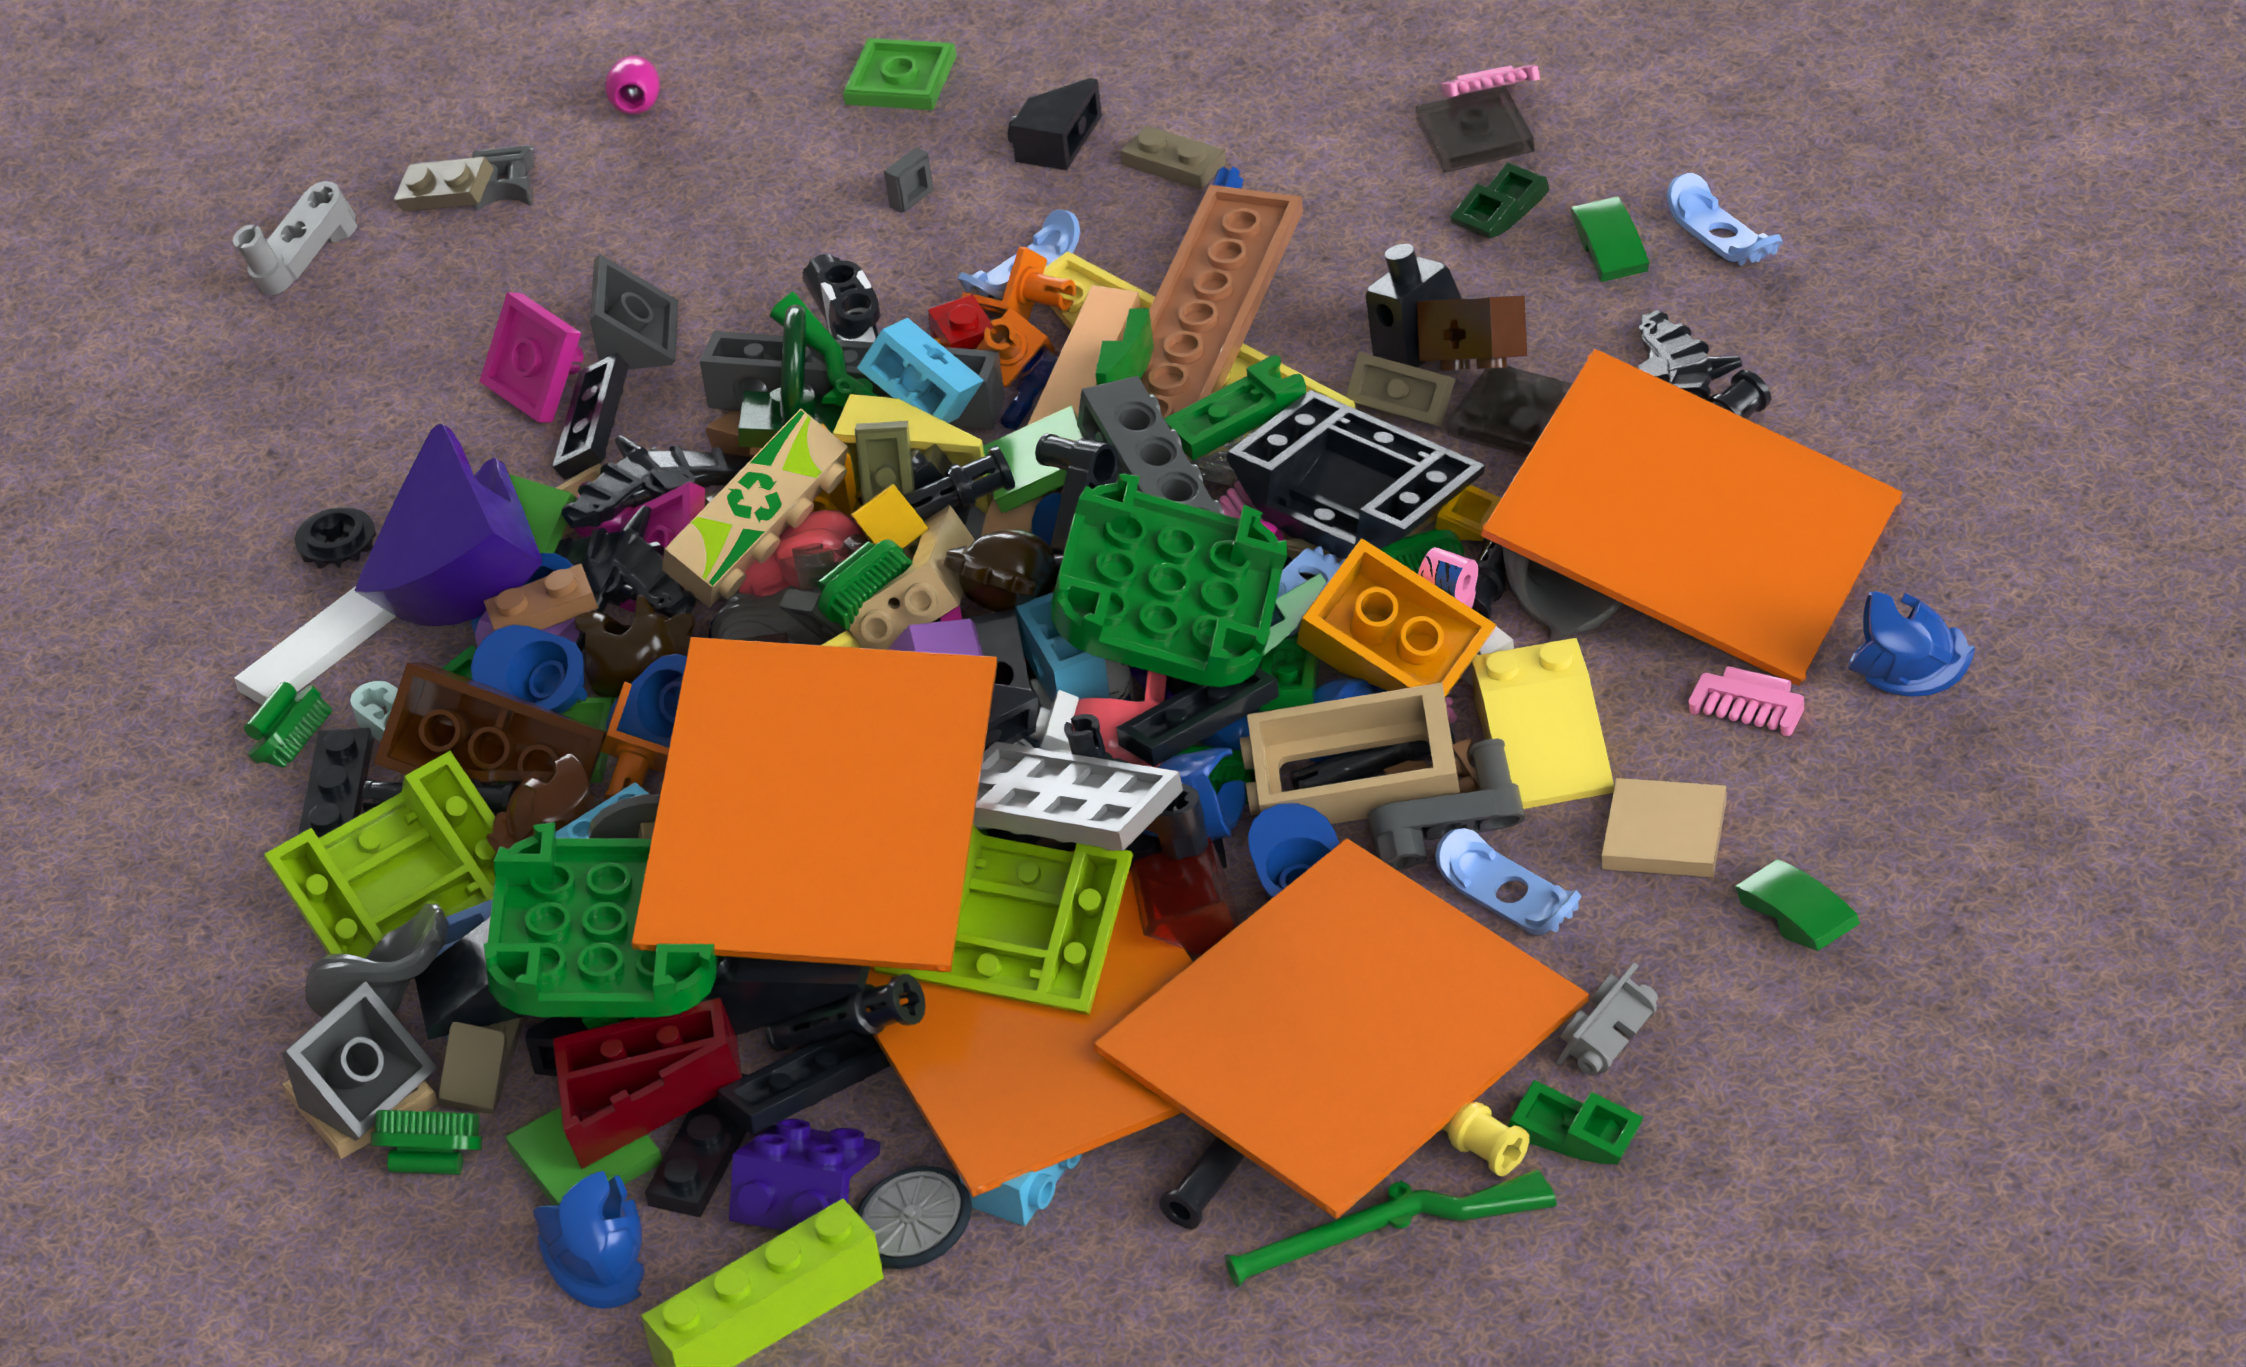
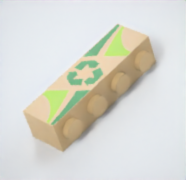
M800 409L665 548L662 570L687 591H691L709 609L721 596L729 599L745 581L746 574L744 572L756 560L762 564L774 553L780 543L778 537L789 525L793 528L800 526L814 507L812 501L823 490L831 493L841 483L847 473L844 465L848 446Z

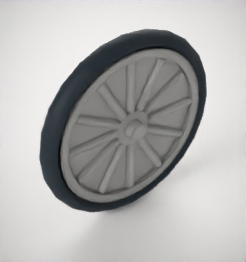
M916 1166L897 1171L881 1180L867 1193L856 1213L875 1233L882 1267L907 1269L932 1262L957 1243L965 1232L970 1220L972 1202L968 1189L953 1172L935 1166Z

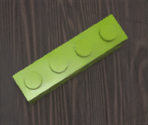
M844 1198L642 1314L641 1317L652 1360L658 1367L736 1366L884 1279L875 1233Z

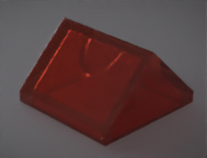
M1210 836L1207 837L1209 846L1198 856L1174 860L1160 852L1134 862L1130 870L1143 935L1203 955L1240 925L1233 893Z

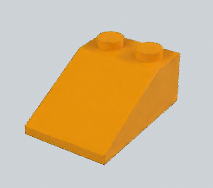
M1361 538L1303 616L1296 644L1339 672L1354 678H1362L1369 684L1387 691L1442 682L1446 698L1493 633L1496 624Z

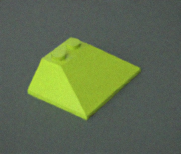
M448 751L405 775L402 791L396 796L320 838L310 828L266 852L264 859L328 955L348 954L366 958L387 933L411 920L427 903L438 904L447 917L493 899L495 884L494 859L497 853L487 841L486 836L492 833L495 815L452 752Z
M973 824L951 972L875 967L874 970L876 973L891 976L910 974L917 981L1090 1015L1133 853L1129 850L1109 851L1102 847L1080 843L1076 844L1074 852L984 836Z

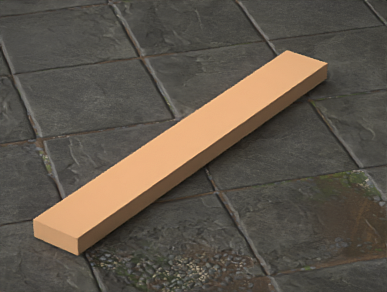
M1091 286L1027 425L1071 405L1078 417L1082 389L1097 385L1095 372L1102 341L1123 340L1129 308H1139L1140 298L1137 291ZM1056 490L1001 513L993 498L986 513L981 537L1001 530L1020 529L1032 533V518L1036 506L1044 496L1054 493Z

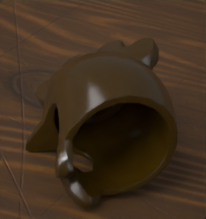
M1020 529L995 531L980 537L969 546L949 549L946 552L947 556L944 560V566L958 573L960 584L966 597L982 608L992 612L1015 609V606L1052 593L1056 585L1057 562L1050 546L1038 535Z
M639 594L637 596L632 626L621 624L609 615L593 610L576 617L574 623L576 629L585 634L586 671L589 683L595 694L600 697H613L617 699L624 681L631 684L651 663L661 656L672 654L687 656L691 637L699 638V636L692 635L696 623L695 617L689 612L676 614L669 619L655 613L647 599Z

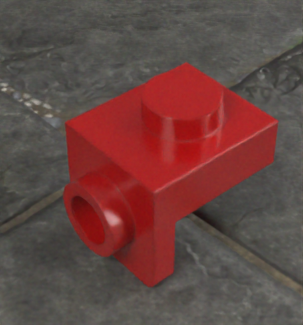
M973 294L928 309L931 337L933 339L939 338L946 348L975 350L985 338V328L988 327L990 330L993 328L990 324V319Z

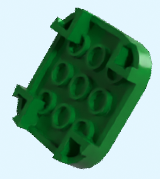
M1120 473L1117 483L1100 485L1094 489L1086 485L1077 503L1051 601V619L1059 634L1075 648L1093 656L1199 685L1225 687L1240 684L1254 675L1262 660L1271 633V621L1282 570L1287 558V541H1278L1275 534L1260 522L1263 513L1243 505L1240 517L1237 519L1139 492L1137 487L1140 476Z
M555 822L533 825L534 835L515 843L508 850L504 847H499L494 859L495 884L487 943L483 944L489 991L500 1005L517 1014L536 1017L656 1018L677 1015L697 1006L711 992L717 974L718 956L715 955L714 944H657L656 951L633 950L632 948L633 933L652 839L556 838Z

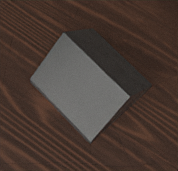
M599 254L594 259L590 323L599 361L618 353L629 365L628 370L672 365L676 358L678 300Z
M366 981L360 984L282 1053L298 1107L353 1140L359 1139L376 1124L377 1110H392L438 1068Z

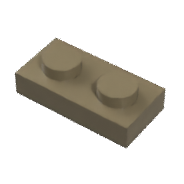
M1147 125L1121 150L1122 165L1198 189H1202L1216 175L1217 171L1226 164L1224 149Z
M485 157L410 164L394 201L402 211L476 205L480 203L494 168Z
M1358 352L1345 397L1354 401L1355 404L1441 427L1455 378Z

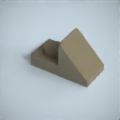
M524 1017L484 1027L452 1022L449 1029L439 1090V1104L480 1113L494 1114L524 1025Z

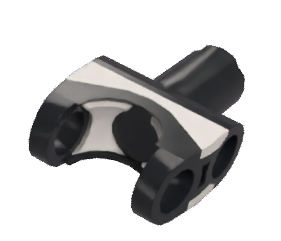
M822 254L812 258L803 270L802 279L826 320L828 332L835 340L874 342L879 335L876 323L881 316L878 298L861 267L854 262L833 257L831 254Z

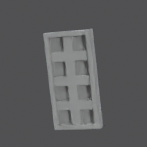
M995 741L984 752L973 824L975 826L1006 830L1013 834H1029L1056 839L1059 842H1074L1102 847L1109 851H1124L1183 791L1179 771Z

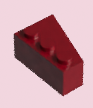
M721 998L700 1002L697 1006L677 1015L656 1018L639 1017L553 1038L563 1130L581 1169L717 1097L718 1089L742 1078L737 1037Z

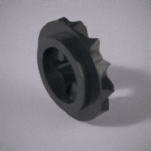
M350 507L330 508L312 515L300 525L295 534V545L304 563L315 562L319 569L326 567L330 563H335L340 569L344 561L352 560L357 562L360 560L361 552L372 550V539L376 536V531L371 517L365 512Z

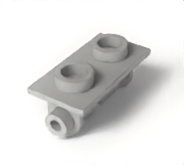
M1634 962L1620 980L1611 973L1590 1000L1597 1005L1591 1015L1588 1016L1582 1010L1576 1014L1560 1036L1568 1044L1556 1061L1557 1064L1561 1065L1571 1054L1578 1059L1579 1068L1587 1075L1595 1076L1598 1072L1604 1073L1610 1068L1611 1063L1629 1042L1628 1039L1613 1029V1027L1616 1026L1632 1039L1657 1010V993L1647 985L1638 986L1630 980L1639 965Z

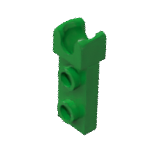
M1272 355L1246 369V377L1164 418L1170 429L1177 431L1181 440L1182 450L1194 461L1267 423L1306 394L1303 376L1301 374H1293L1282 379L1280 375L1281 358L1278 355Z
M1299 633L1287 636L1281 643L1262 657L1261 670L1277 678L1279 697L1260 707L1259 711H1272L1314 704L1320 659L1296 644Z

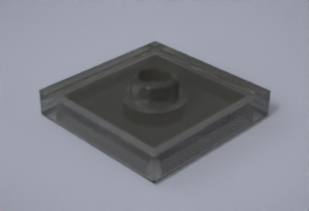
M1506 85L1415 106L1416 120L1443 173L1535 152L1534 137Z

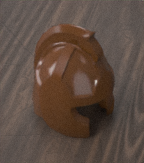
M567 753L557 759L554 763V774L545 783L540 781L542 775L535 769L519 784L508 801L506 811L499 812L496 815L492 825V833L486 836L487 841L496 853L500 846L508 850L515 843L533 836V825L555 822V829L558 831L603 803L598 797L589 793V781L586 771L575 756Z

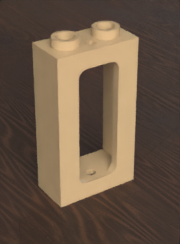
M951 505L926 519L924 523L929 529L903 548L905 555L913 562L904 573L888 582L882 589L868 598L867 601L863 602L862 608H859V614L854 616L855 621L853 624H850L849 630L862 648L887 650L908 625L932 623L959 606L963 595L958 573L944 566V560L949 549L969 546L975 539ZM912 545L918 546L915 554L909 550V547Z
M1442 682L1247 715L1250 736L1241 737L1240 745L1245 770L1254 769L1256 781L1246 783L1251 815L1260 814L1263 810L1277 804L1298 803L1314 808L1325 816L1330 824L1367 819L1368 813L1371 810L1389 803L1460 794ZM1419 740L1426 741L1430 745L1433 762L1432 768L1282 792L1280 768L1287 762Z

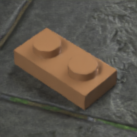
M581 563L568 569L556 570L547 577L521 587L507 589L498 596L484 601L494 631L510 625L529 626L543 630L598 608Z

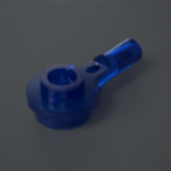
M1046 346L1041 347L1016 378L1019 382L1015 387L1018 392L1000 419L1001 424L1005 428L1015 431L1018 429L1031 409L1035 396L1040 389L1044 390L1060 355L1058 351L1051 352Z

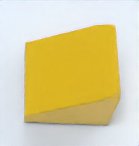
M894 484L888 486L850 514L874 546L882 540L890 539L903 549L929 529Z
M1470 484L1442 507L1437 516L1435 529L1453 531L1460 540L1484 541L1485 538L1480 536L1482 526L1492 515L1501 497Z

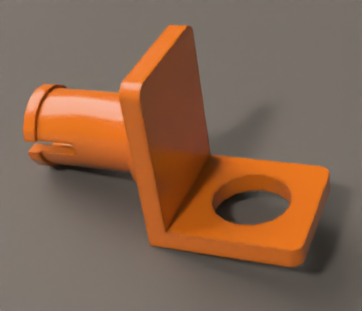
M1020 246L1002 301L973 295L985 311L1004 315L1009 308H1012L1029 321L1034 302L1057 307L1060 310H1068L1074 301L1062 298L1063 295L1060 293L1076 296V285L1070 279L1044 275L1047 259L1027 247ZM963 292L961 298L971 295V293Z
M1009 308L1001 318L990 322L993 326L992 330L988 327L985 328V338L975 349L999 351L1004 388L1010 386L1040 348L1050 355L1055 351L1049 338L1012 308Z
M625 681L600 751L618 758L608 790L604 794L605 801L622 791L623 787L627 788L635 782L643 787L648 769L665 773L669 748L617 731L632 684Z

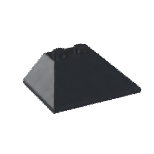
M1313 390L1308 391L1231 448L1227 453V462L1256 510L1263 513L1262 520L1270 522L1292 538L1302 539L1317 547L1321 546L1322 549L1330 554H1335L1337 558L1342 559L1348 557L1361 538L1378 549L1403 539L1482 476L1485 470V465Z

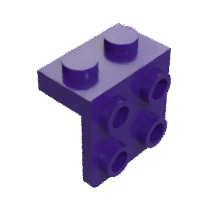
M789 1118L777 1122L733 1153L729 1221L787 1231L843 1198L848 1203L850 1177L880 1155V1142L864 1138V1132L853 1128H836L828 1132L811 1129V1124L801 1119Z

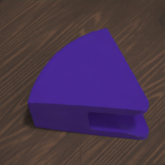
M443 424L434 426L394 500L358 578L355 592L404 621L424 626H446L459 624L483 615L487 610L484 604L485 600L498 596L507 589L523 586L541 566L542 558L504 463L496 458L489 459L473 474L464 450L453 431Z

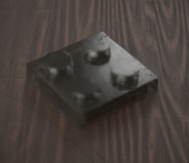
M1508 365L1506 368H1487L1446 421L1447 436L1527 458L1573 383Z

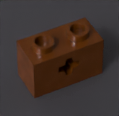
M1525 296L1417 301L1419 361H1440V370L1471 369L1470 359H1476L1477 369L1506 368L1507 357L1527 356Z

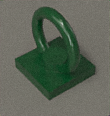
M794 304L789 306L785 314L781 388L771 392L744 391L738 430V447L763 448L800 409L818 423H823L832 434L841 416L844 406L822 404L825 395L814 394L812 391L804 389L806 312L801 305Z

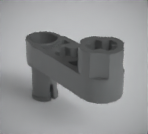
M1497 738L1482 740L1473 744L1470 748L1480 791L1394 802L1371 810L1368 813V820L1376 857L1396 870L1407 869L1424 863L1427 860L1424 841L1441 839L1450 830L1466 828L1476 833L1509 828L1525 820V813L1519 786L1512 783L1504 749V740Z

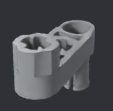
M329 181L319 182L311 186L301 196L268 240L263 236L260 227L246 225L235 233L233 243L248 263L247 271L259 291L266 295H278L284 292L294 280L299 278L326 242L334 243L341 239L349 238L357 228L355 222L356 215L337 184Z

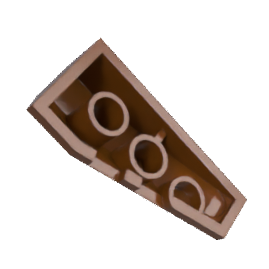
M424 662L407 663L374 764L407 775L451 751L467 776L478 779L480 782H522L535 769L542 775L540 781L545 782L554 774L555 761L570 753L580 761L590 783L607 732Z

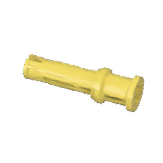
M1481 1102L1465 1104L1459 1109L1453 1119L1442 1128L1448 1132V1139L1455 1149L1460 1152L1472 1151L1488 1161V1168L1498 1176L1507 1175L1520 1164L1529 1145V1134L1520 1126L1507 1127L1493 1118L1490 1108Z

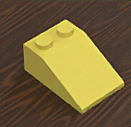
M850 394L833 431V435L848 446L847 453L851 458L857 492L861 489L855 427L859 423L908 421L911 451L919 449L923 453L936 443L952 464L957 463L959 466H964L985 456L981 439L898 398ZM988 474L983 475V476H981V477H979V478H977V479H975V480H973V481H976V480H979V479H981V478H983V477H985V476H988ZM991 493L976 499L975 506L985 514L992 502Z
M1577 638L1497 651L1474 657L1471 662L1474 704L1485 740L1496 738L1504 740V749L1512 783L1519 786L1523 809L1614 792V782L1591 682Z

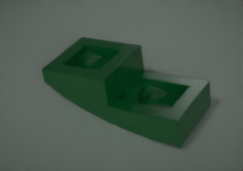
M1507 162L1488 187L1478 183L1475 184L1450 215L1451 223L1490 239L1510 229L1542 200L1550 190L1547 178Z

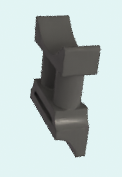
M524 145L473 151V158L485 157L494 168L480 203L474 205L475 211H479L492 202L505 199L519 200L532 205L533 191L530 179L526 175L534 167L533 146ZM507 174V179L498 180V176Z

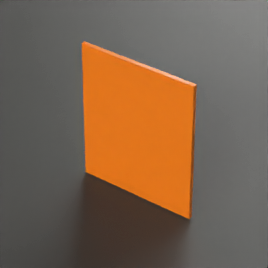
M1594 348L1492 515L1483 524L1480 536L1779 678L1790 680L1792 684L1800 685L1806 679L1807 670L1895 507L1901 503L1903 492Z
M691 637L633 933V950L656 951L657 944H714L715 955L951 972L996 676L997 657Z
M1346 838L1095 1041L1093 1047L1097 1054L1337 1220L1447 1125L1459 1109L1477 1099L1589 1002V993Z
M1129 870L1090 1015L918 981L923 990L926 1004L922 1020L911 1026H904L900 1023L885 1026L882 1032L873 1036L973 1198L1002 1186L1001 1183L1032 1170L1033 1173L1182 1114L1180 1110L1094 1051L1093 1043L1191 965L1193 961ZM871 966L866 984L878 987L888 984L891 978L895 976L876 973L875 967ZM899 999L900 1005L906 1004L908 999ZM870 1007L866 1008L867 1012L871 1011Z

